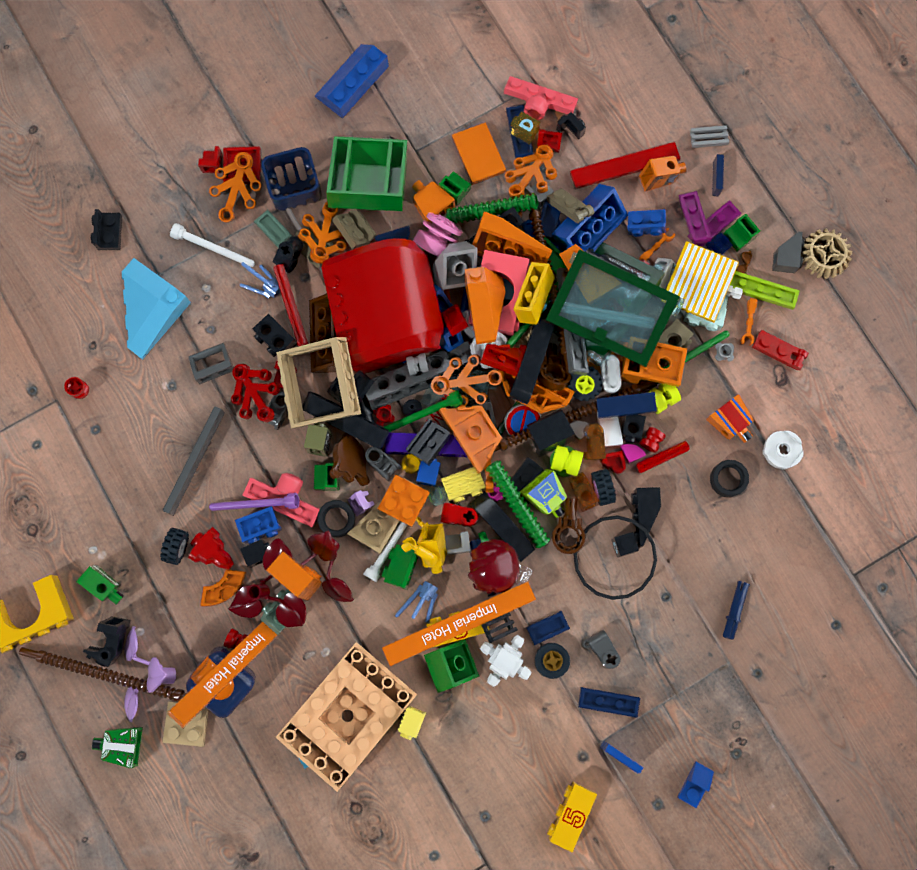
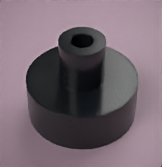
M410 399L403 405V412L406 417L422 410L421 403L415 399Z

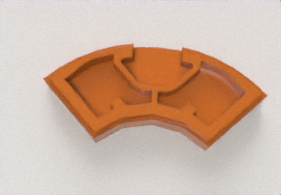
M226 569L218 583L212 586H203L200 606H215L232 598L242 586L246 572Z

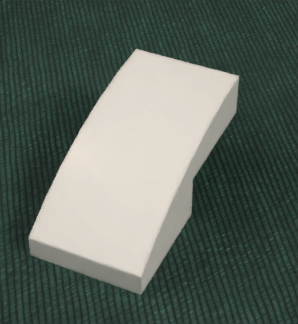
M618 417L598 418L603 448L623 445Z

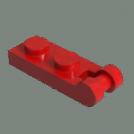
M762 329L752 345V348L799 371L803 367V360L807 359L809 354L806 350L799 349ZM792 354L797 356L795 360L790 358Z

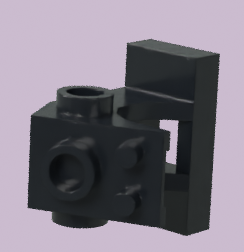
M111 616L99 622L97 631L104 633L106 637L104 648L89 646V648L83 650L87 654L86 657L88 659L94 658L95 662L103 667H109L114 664L122 653L126 629L130 627L131 620Z

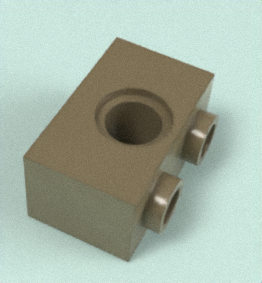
M676 319L662 333L658 342L669 345L668 340H674L678 347L687 348L692 342L690 338L694 333ZM665 359L660 360L663 364L668 362Z

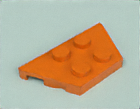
M482 405L449 409L441 408L439 410L441 416L477 473H481L502 439L498 430Z

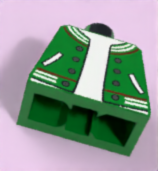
M98 565L89 566L76 581L100 601L109 599L117 605L124 597L116 589L119 583ZM103 584L107 587L106 591L102 589Z
M143 727L106 730L104 738L94 737L92 750L102 751V761L127 768L137 767Z

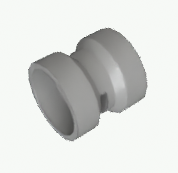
M421 353L417 357H406L410 376L420 371L423 373L429 371L425 353Z

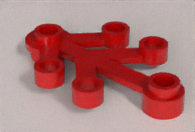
M237 364L232 371L236 385L231 402L238 406L242 405L239 416L246 420L252 417L250 404L253 399L258 407L257 418L266 423L272 421L275 416L274 411L266 406L258 391L277 395L280 392V386L273 382L269 384L253 383L250 378H260L267 382L271 379L272 373L267 369L251 370L246 364ZM243 385L246 387L244 396L241 395Z

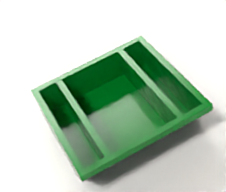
M334 136L326 191L328 208L403 211L408 141Z

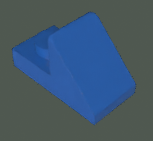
M695 761L677 798L697 808L705 791H710L714 771Z

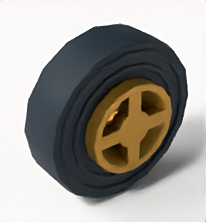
M547 643L536 652L535 666L542 676L549 679H557L568 671L570 656L562 645Z

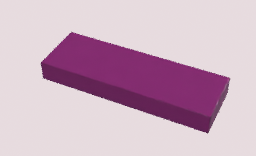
M697 191L679 195L678 199L692 244L698 245L712 241Z
M730 200L706 219L712 239L742 214ZM708 242L698 244L697 246L703 248Z

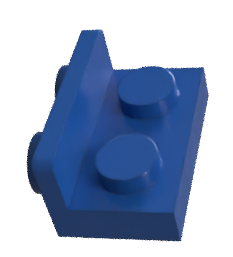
M666 209L628 211V234L640 237L643 234L659 236L662 233H666Z
M272 506L235 520L241 540L245 544H252L265 536L267 538L277 536L278 531L282 530Z

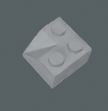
M467 241L449 244L433 263L432 278L434 284L442 290L465 286V269L477 268L478 248Z

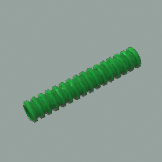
M532 193L531 195L526 194V196L520 195L519 198L518 196L514 198L509 197L508 200L506 198H503L502 201L498 199L497 202L495 200H492L491 203L487 201L486 204L481 202L480 205L476 203L474 206L470 204L469 207L467 205L463 208L459 206L458 209L456 207L452 208V210L448 208L446 218L458 224L459 222L464 223L465 220L466 222L470 220L475 221L476 218L481 220L484 212L496 216L502 215L511 207H514L517 213H520L521 210L526 212V209L531 211L532 208L537 210L538 199L537 195Z
M501 461L493 462L486 467V472L489 471V476L493 477L492 481L496 482L495 486L500 488L499 492H502V496L506 498L505 501L509 502L508 506L513 508L512 512L516 513L515 517L519 518L518 521L522 523V528H525V532L529 533L528 537L532 538L531 542L535 543V548L545 546L550 541V537H547V533L543 532L544 528L540 527L541 523L536 521L537 517L533 516L534 512L530 511V506L527 507L528 503L524 502L523 496H520L521 492L517 491L518 487L513 485L514 481H511V476H508V472L504 471L505 467L501 466Z

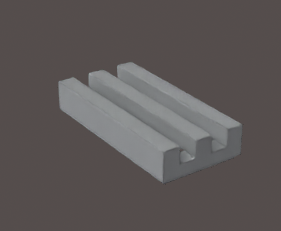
M727 125L690 129L692 148L729 144ZM723 138L722 140L695 142V140L699 139Z

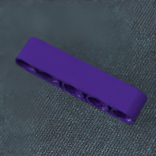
M390 432L384 443V453L397 455L411 454L407 452L406 448L417 434ZM454 435L450 437L437 455L468 458Z

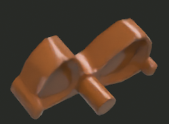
M752 251L741 254L744 264L738 265L736 271L746 273L752 259Z

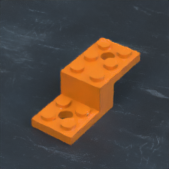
M630 337L628 342L620 341L619 344L642 354L648 340ZM658 342L647 367L614 352L610 355H614L619 359L621 381L638 384L641 379L680 387L687 348ZM586 351L588 367H594L601 375L600 357L590 351ZM661 359L667 360L669 367L662 368L659 365V361Z

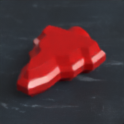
M214 527L205 534L199 532L191 541L190 545L194 548L188 558L195 563L201 561L206 565L214 564L219 568L228 570L234 565L230 554L224 550V542L219 538L220 533Z

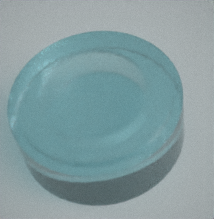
M442 486L430 488L429 500L433 505L438 506L446 502L447 494Z

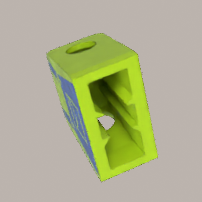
M545 469L520 491L521 495L540 513L548 515L552 512L556 518L565 513L561 503L567 499V495L553 470Z

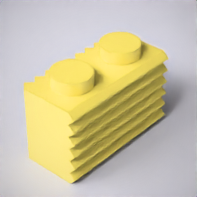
M474 467L441 478L448 501H453L454 504L464 501V497L472 495V497L483 494L482 490L486 488L481 473L478 474Z
M408 706L398 728V731L401 732L400 736L409 740L412 737L417 738L426 712Z

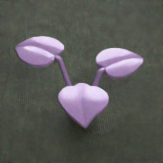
M132 626L125 643V656L127 661L133 659L149 665L148 692H154L161 684H173L176 679L175 668L162 667L156 657H153L150 662L137 657L138 641L135 632L136 627ZM132 686L128 688L124 700L125 712L129 722H133L132 719L138 708L137 693L139 691L137 688L132 689Z

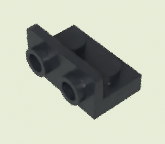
M95 209L94 215H92V225L94 228L90 236L91 243L98 250H120L122 214L102 213L99 209Z

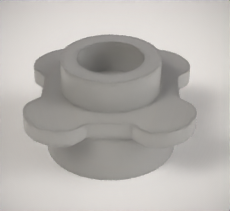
M717 343L715 345L717 350L715 359L717 361L727 360L730 362L734 359L733 344Z

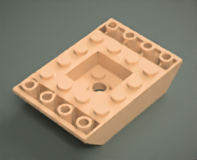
M356 642L276 738L338 792L417 694ZM345 710L353 712L354 717L350 722H345L342 719V713Z

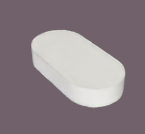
M606 355L601 360L602 387L608 393H616L621 388L620 362L614 355Z

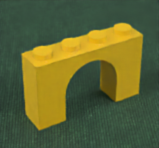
M49 575L33 582L40 602V614L35 623L28 628L20 629L16 627L9 618L3 600H0L1 654L13 650V646L16 644L24 645L31 642V638L34 636L42 637L49 634L52 628H63L69 625L68 621L74 619L58 576Z

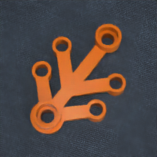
M548 145L539 146L535 154L523 158L519 157L514 160V166L517 170H509L505 173L506 182L513 183L516 181V177L525 176L519 184H513L509 187L510 197L518 196L519 198L520 195L524 196V189L533 176L537 182V191L539 193L548 191L547 182L544 181L540 171L542 163H544L546 168L545 173L548 180H554L557 177V171L551 163L553 150ZM534 162L532 165L525 167V164Z
M246 152L238 153L233 163L215 170V176L220 180L225 179L228 173L237 170L235 177L217 186H211L209 189L211 196L219 197L221 192L231 188L226 206L221 208L218 213L219 219L226 223L234 219L233 208L239 191L245 201L244 205L246 208L254 209L256 207V201L251 198L242 180L244 172L251 182L250 188L253 191L258 192L262 189L261 182L256 179L251 169L253 159ZM242 159H247L246 165L241 164ZM220 170H223L224 175L222 177L218 176V172ZM256 182L259 183L258 189L253 188V184ZM214 188L218 189V193L216 195H213L212 190ZM249 200H252L254 203L252 207L247 205ZM226 212L230 213V217L228 219L224 217V214Z
M327 202L322 208L324 219L321 230L311 214H305L302 218V224L311 229L318 239V245L310 236L311 233L308 229L303 228L298 234V238L306 242L311 249V259L318 264H322L323 260L329 258V255L333 253L342 254L346 249V244L343 241H337L335 245L325 247L327 242L337 238L345 239L339 230L329 233L331 219L336 216L338 208H328Z
M473 354L468 358V363L457 379L449 380L455 369L462 366V360L459 357H454L450 360L444 374L436 376L432 380L431 388L438 395L446 394L449 396V393L454 391L452 387H459L474 398L477 404L481 405L487 401V394L478 392L470 385L489 382L491 385L496 386L503 381L504 375L502 371L493 369L488 374L468 377L472 369L481 361L477 354ZM472 357H475L477 359L476 364L472 363ZM454 360L458 361V367L453 365ZM494 373L499 375V380L494 379ZM439 382H442L444 384L443 388H440L438 386ZM461 395V397L465 399L466 403L460 405L459 407H464L468 405L469 398L466 395ZM482 395L484 397V401H480L478 399V396Z

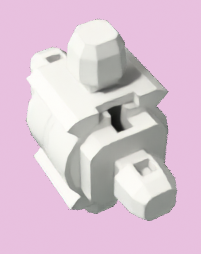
M519 635L514 636L511 640V645L505 642L503 646L498 644L496 648H493L491 643L484 642L481 646V651L485 655H490L488 662L491 663L489 669L493 671V674L490 673L487 683L493 687L500 682V677L507 679L508 676H511L513 678L518 673L520 678L527 680L531 675L530 669L526 666H521L524 660L520 658L522 652L518 648L522 647L524 639Z

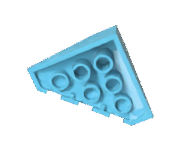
M133 258L122 271L125 288L123 290V298L127 314L125 315L126 330H128L127 348L143 360L191 302L178 289Z

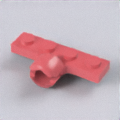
M512 76L509 77L504 89V94L526 101L524 114L531 121L543 119L548 109L567 115L570 112L574 113L578 98Z
M283 473L277 486L272 487L257 479L250 478L243 496L251 500L284 498L288 493L299 494L303 481L295 475ZM300 499L297 509H289L285 506H272L275 511L310 527H314L320 511L319 508Z

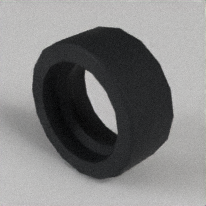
M725 460L713 468L710 474V483L712 489L717 494L731 498L741 494L747 488L749 474L742 463L736 460ZM727 467L733 468L740 474L741 481L736 489L727 490L720 485L718 475L722 469Z
M332 500L326 502L321 507L318 513V524L323 532L329 530L332 537L340 538L346 536L353 529L355 514L347 503L341 500ZM341 508L347 513L348 522L343 529L332 530L326 525L325 516L330 509Z

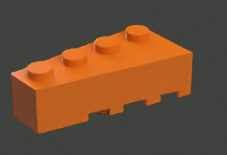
M282 552L266 570L297 598L307 601L322 585L320 580L322 576L306 565H301L285 552Z

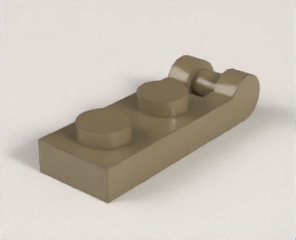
M562 188L547 196L549 204L576 223L583 221L585 217L594 215V209L591 205H585Z

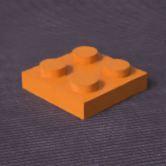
M395 474L377 509L413 527L430 492Z

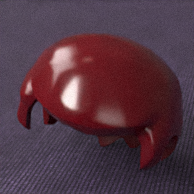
M491 539L490 541L480 543L478 547L470 552L472 561L469 563L470 572L468 578L474 582L473 587L475 590L487 592L488 594L492 592L499 594L508 591L515 585L520 573L519 559L514 548L507 542Z

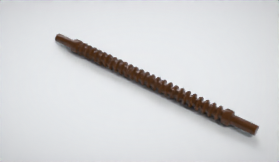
M532 208L529 213V219L532 221L534 239L545 245L547 241L544 240L543 225H540L542 223V220H539L541 218L540 212ZM556 280L553 281L548 295L550 296L548 300L551 301L549 303L550 306H553L558 290H556L557 285H554ZM557 326L555 330L558 331V341L561 342L559 346L562 347L560 352L564 356L569 373L564 329Z
M648 381L640 385L635 384L630 389L626 388V391L621 390V393L611 394V397L641 394V392L657 386V382ZM597 400L596 403L591 402V405L586 404V407L581 406V409L576 408V411L571 410V413L567 412L565 416L568 422L572 423L573 420L577 421L578 418L582 419L583 416L592 415V412L597 413ZM528 428L526 431L522 430L520 434L517 432L515 436L512 434L510 438L508 436L506 439L502 438L494 452L500 449L504 451L508 449V446L517 445V442L527 441V438L532 439Z
M21 647L19 650V655L36 659L38 663L50 664V666L55 665L56 668H65V670L75 671L77 674H85L92 678L96 677V679L101 678L102 681L106 679L107 682L111 681L113 684H121L123 687L127 686V688L132 686V689L137 688L138 691L148 692L147 680L144 681L143 678L139 680L136 677L134 679V676L129 677L128 674H119L117 671L113 672V670L108 671L107 668L103 670L102 667H93L92 664L88 665L71 658L67 659V657H62L61 655H52V653H47L43 650L38 652ZM163 684L158 686L153 695L158 694L159 697H168L170 700L174 699V701L179 702L187 693L182 689L170 688V686L165 688Z

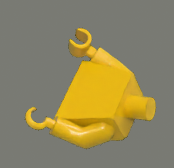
M417 517L416 521L422 527L417 545L414 538L408 537L402 541L404 544L401 545V548L405 552L413 549L414 553L421 557L423 567H431L433 574H439L443 571L442 566L447 555L443 524L430 525L427 522L423 523Z

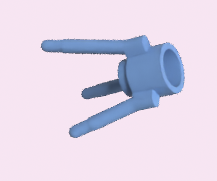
M244 262L241 263L244 268L264 282L262 287L264 291L240 283V287L261 294L268 299L278 296L280 293L278 282L263 265L259 267L268 276V280Z
M424 581L423 585H419L413 595L399 609L395 617H399L419 594L421 599L411 617L415 619L425 600L430 601L425 620L426 623H429L435 600L438 597V594H436L438 588Z

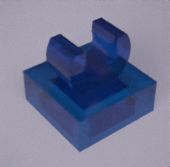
M720 232L712 241L706 244V247L710 251L724 255L733 245Z

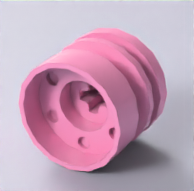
M428 212L426 217L432 223L426 220L423 221L428 231L419 229L413 241L424 250L439 257L442 251L449 245L447 244L448 241L458 242V239L452 233L461 236L463 232L449 219Z

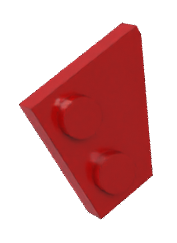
M487 344L480 363L516 377L526 345H520L519 348H510V345L502 344L498 346L496 344Z

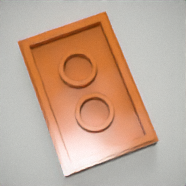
M486 122L452 135L472 185L506 173V168Z

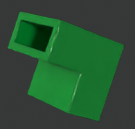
M454 171L449 177L446 175L439 183V186L455 199V205L457 206L471 190V184Z
M744 214L723 233V236L738 252L755 240L761 231L749 216Z
M334 463L315 465L314 490L339 491L340 477L333 479L330 476V470Z

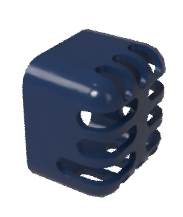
M299 147L268 155L262 160L261 166L267 189L276 209L286 211V208L292 207L294 209L300 204L305 206L307 205L306 199L313 198L314 203L320 200L322 192L311 153L307 148ZM296 157L302 158L307 175L305 181H302L299 177L294 160ZM289 163L292 164L296 176L294 184L289 182L285 167ZM277 166L282 167L286 181L285 186H280L274 169ZM312 168L313 174L308 175V170ZM315 178L316 183L311 185L310 181ZM269 179H275L277 183L273 185ZM272 189H278L280 191L279 194H273Z

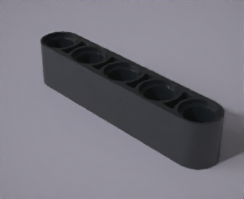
M540 317L538 324L533 325L519 372L509 395V398L524 404H528L532 396L555 326L546 321V319Z
M311 391L308 392L302 405L303 411L315 417L344 411L342 406ZM360 415L326 422L378 449L383 448L390 433L389 430Z

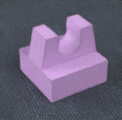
M360 490L348 499L356 517L374 505L373 501L367 502L365 499L369 495L368 491L362 492Z

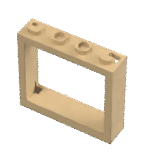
M334 337L277 352V364L280 368L281 384L285 394L284 401L287 405L291 428H301L308 426V424L314 425L315 423H324L361 414L346 337ZM332 347L344 411L305 420L293 357Z

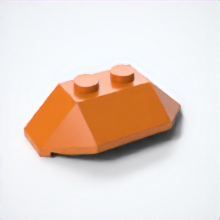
M502 372L504 375L502 382L506 395L509 397L516 377ZM537 379L529 403L522 404L542 414L568 406L575 391L567 387L559 391L550 390L544 387Z

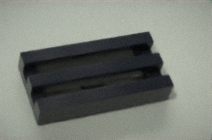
M510 612L481 625L489 644L518 630L517 627L513 628L514 620L510 621ZM504 619V624L491 630L488 629V626ZM505 627L508 628V631L492 638V633Z

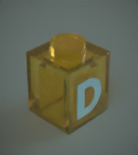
M521 111L519 116H515L510 124L512 126L511 134L531 144L540 129V121Z

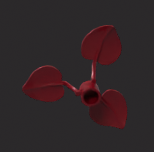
M329 530L311 535L307 542L314 553L300 564L304 566L317 555L323 561H330L326 581L322 582L323 590L334 600L352 602L354 598L348 585L341 579L330 578L333 562L337 558V551L340 548L339 543L332 538Z
M280 538L273 540L264 553L263 567L265 570L269 568L282 552L292 557L290 549ZM272 575L260 580L259 584L246 585L240 588L228 608L238 616L253 618L258 616L263 610V604L260 600L277 601L281 603L276 608L277 620L286 627L303 626L307 614L303 599L297 598L293 593H287L283 600L269 595L270 588L265 583L273 578Z

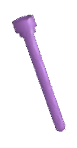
M288 493L284 498L211 503L209 509L216 511L285 506L289 509H297L299 507V496L297 493Z

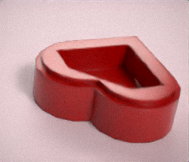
M623 450L605 454L602 458L603 466L611 468V471L615 474L623 473L626 469Z

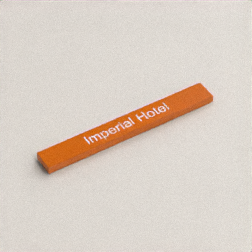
M527 581L382 647L389 666H392L536 600Z
M262 622L170 709L168 715L184 728L278 635Z

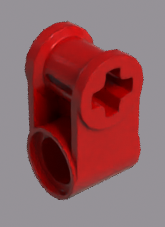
M443 503L440 522L472 527L478 522V515L472 508ZM469 512H471L472 516L475 518L471 519L470 522H467V519L464 518V516H467Z

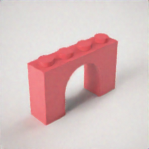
M484 250L481 267H485L502 276L513 286V298L503 307L498 331L503 335L513 336L515 331L518 332L520 326L513 309L529 270L530 259ZM470 313L468 325L473 327Z

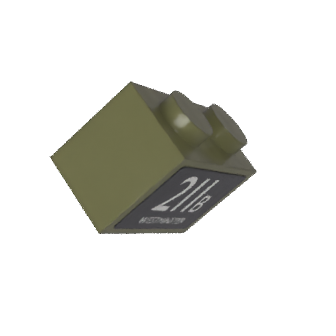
M308 424L304 448L309 454L328 457L332 434L325 424Z

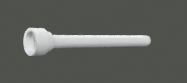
M175 223L170 231V237L182 240L184 238L239 263L244 262L250 267L255 265V262L249 258L186 232L182 225Z
M400 522L374 565H371L370 568L367 567L363 575L374 582L378 581L381 572L380 568L408 525Z

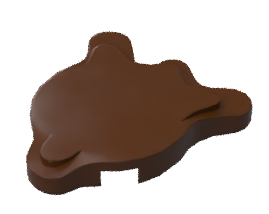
M344 433L339 442L334 445V464L330 470V476L333 479L342 477L347 483L353 482L355 477L361 486H366L370 483V480L366 473L367 460L365 450L359 441L348 433Z

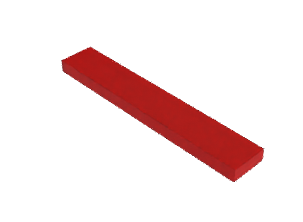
M672 142L570 170V175L575 189L641 172L650 159L675 156L677 161H680V155L676 143Z

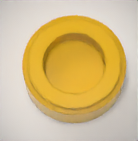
M408 454L402 459V468L406 473L414 474L419 471L421 461L414 455Z

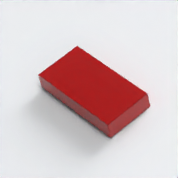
M458 304L441 313L452 336L469 327Z

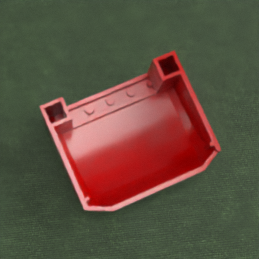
M395 238L381 240L323 260L321 269L336 336L346 337L353 371L358 372L360 370L366 374L405 361L408 356L417 357L421 353L426 354L440 349L441 334L443 335L444 332L442 315L428 257L417 246L415 241Z

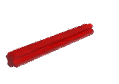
M278 264L273 267L297 346L307 345L309 343L283 264Z

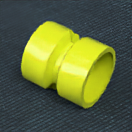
M661 383L658 389L653 388L646 392H655L656 414L666 410L668 405L673 406L681 401V395L676 386Z
M557 445L550 469L559 472L565 469L567 474L577 476L584 452L577 450L569 452L568 448Z

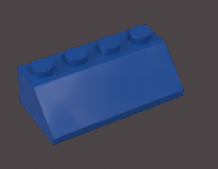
M361 44L317 92L315 98L343 118L389 67L388 56L374 45Z
M598 184L582 201L585 205L593 207L594 215L585 217L579 223L567 217L552 233L554 240L562 251L575 244L584 252L588 248H592L595 251L628 216L615 187Z

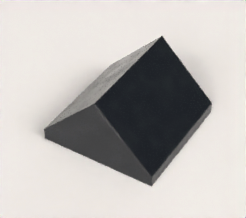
M562 409L527 425L539 457L554 451L557 445L565 446L574 441L575 433Z

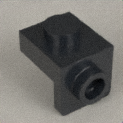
M572 112L567 116H561L557 121V132L560 133L567 127L578 139L584 136L585 123Z

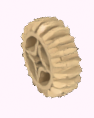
M827 228L823 231L819 229L815 233H811L809 238L804 240L801 257L804 258L803 263L807 264L805 270L809 268L812 270L810 275L817 273V278H820L822 275L825 279H828L830 276L835 278L837 274L841 275L848 268V263L852 259L849 256L852 255L853 251L848 250L851 244L845 243L847 238L842 239V233L836 235L835 229L831 230L830 233ZM818 242H826V244H825L824 246H821V245L815 246V245H814L815 243H818ZM828 262H838L834 266H826Z

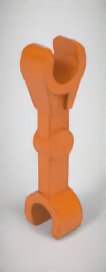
M662 233V238L651 249L644 252L638 260L644 259L648 261L653 252L657 251L665 241L670 242L673 240L675 233L671 237H668L666 233Z
M750 298L747 301L748 318L746 320V334L740 339V343L744 344L745 337H748L750 339L749 346L754 343L751 327L753 325V314L757 307V299Z
M492 456L484 467L486 493L494 492L492 477L489 476V471L486 472V467L491 464Z

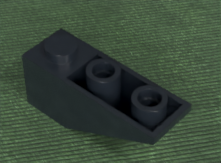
M660 487L636 488L634 493H631V503L635 505L632 519L650 533L661 508ZM636 526L634 536L638 548L644 546L647 536Z

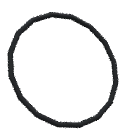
M619 515L602 517L585 528V533L602 521L614 519L631 522L641 529L652 545L654 559L650 575L641 587L627 595L610 596L599 593L586 583L579 571L577 553L573 554L575 571L583 585L595 595L610 600L630 598L642 591L652 579L657 564L655 543L647 529L634 519ZM579 542L576 543L577 546L575 547V549L579 547Z

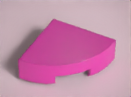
M624 444L620 446L628 464L646 456V453L636 445Z

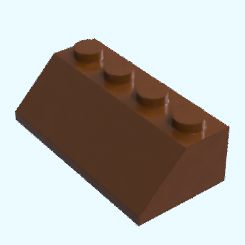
M327 294L309 300L310 344L337 337ZM332 347L310 352L311 373L336 372Z

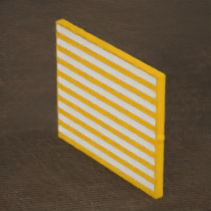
M686 241L666 288L667 291L680 296L675 307L714 323L739 262Z

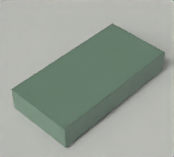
M266 210L254 221L277 248H279L280 243L288 241L292 237L291 233L269 210Z

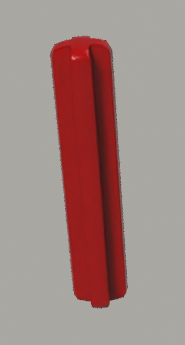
M683 441L637 463L636 468L639 473H643L689 451L690 447L686 441Z

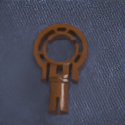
M549 343L537 379L547 389L554 391L563 390L567 386L571 374L568 373L564 360H560V356L557 355V345L554 343L552 349V343ZM547 373H554L559 375L561 379L551 378L550 376L546 377Z
M570 498L566 499L564 518L559 517L558 525L552 533L554 546L565 554L579 552L586 542V533L582 527V519L576 517L578 499L572 498V502ZM566 529H573L578 535L577 542L580 543L581 536L582 542L575 550L573 548L577 544L567 547L560 543L564 547L562 549L557 543L556 535H558V541H561L562 532Z

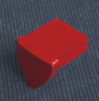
M539 129L537 148L541 145H548L553 152L559 153L562 133Z

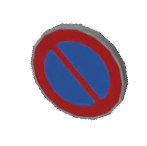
M518 404L508 411L504 419V427L510 436L512 434L515 436L517 432L520 434L522 430L526 431L528 424L541 419V415L539 412L523 404Z

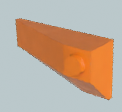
M487 212L483 213L472 243L473 246L478 248V256L483 257L484 250L528 258L530 259V264L531 262L547 264L552 253L550 248L505 219Z
M485 267L465 269V287L476 344L496 342L506 294L503 277Z

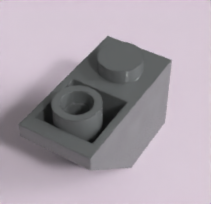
M802 232L796 233L777 248L773 254L772 271L794 274L802 267L803 257H801V250L804 247Z

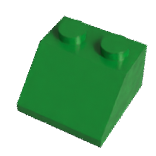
M397 544L396 548L392 547L388 559H391L389 567L385 566L382 577L385 578V583L407 590L419 557L414 553L413 549L405 552L401 545Z
M466 639L424 655L437 693L480 677Z

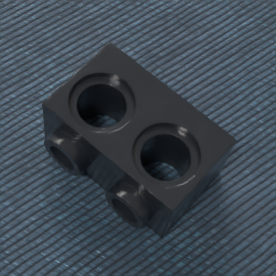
M269 313L252 328L255 333L253 337L260 344L264 342L268 346L266 350L273 357L277 355V352L294 348L297 345L295 339ZM271 328L269 334L263 335L264 329ZM278 341H284V345L281 348L275 347Z

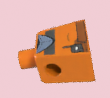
M675 156L650 159L639 174L644 191L674 183L680 174L686 173V164L684 162L678 163Z

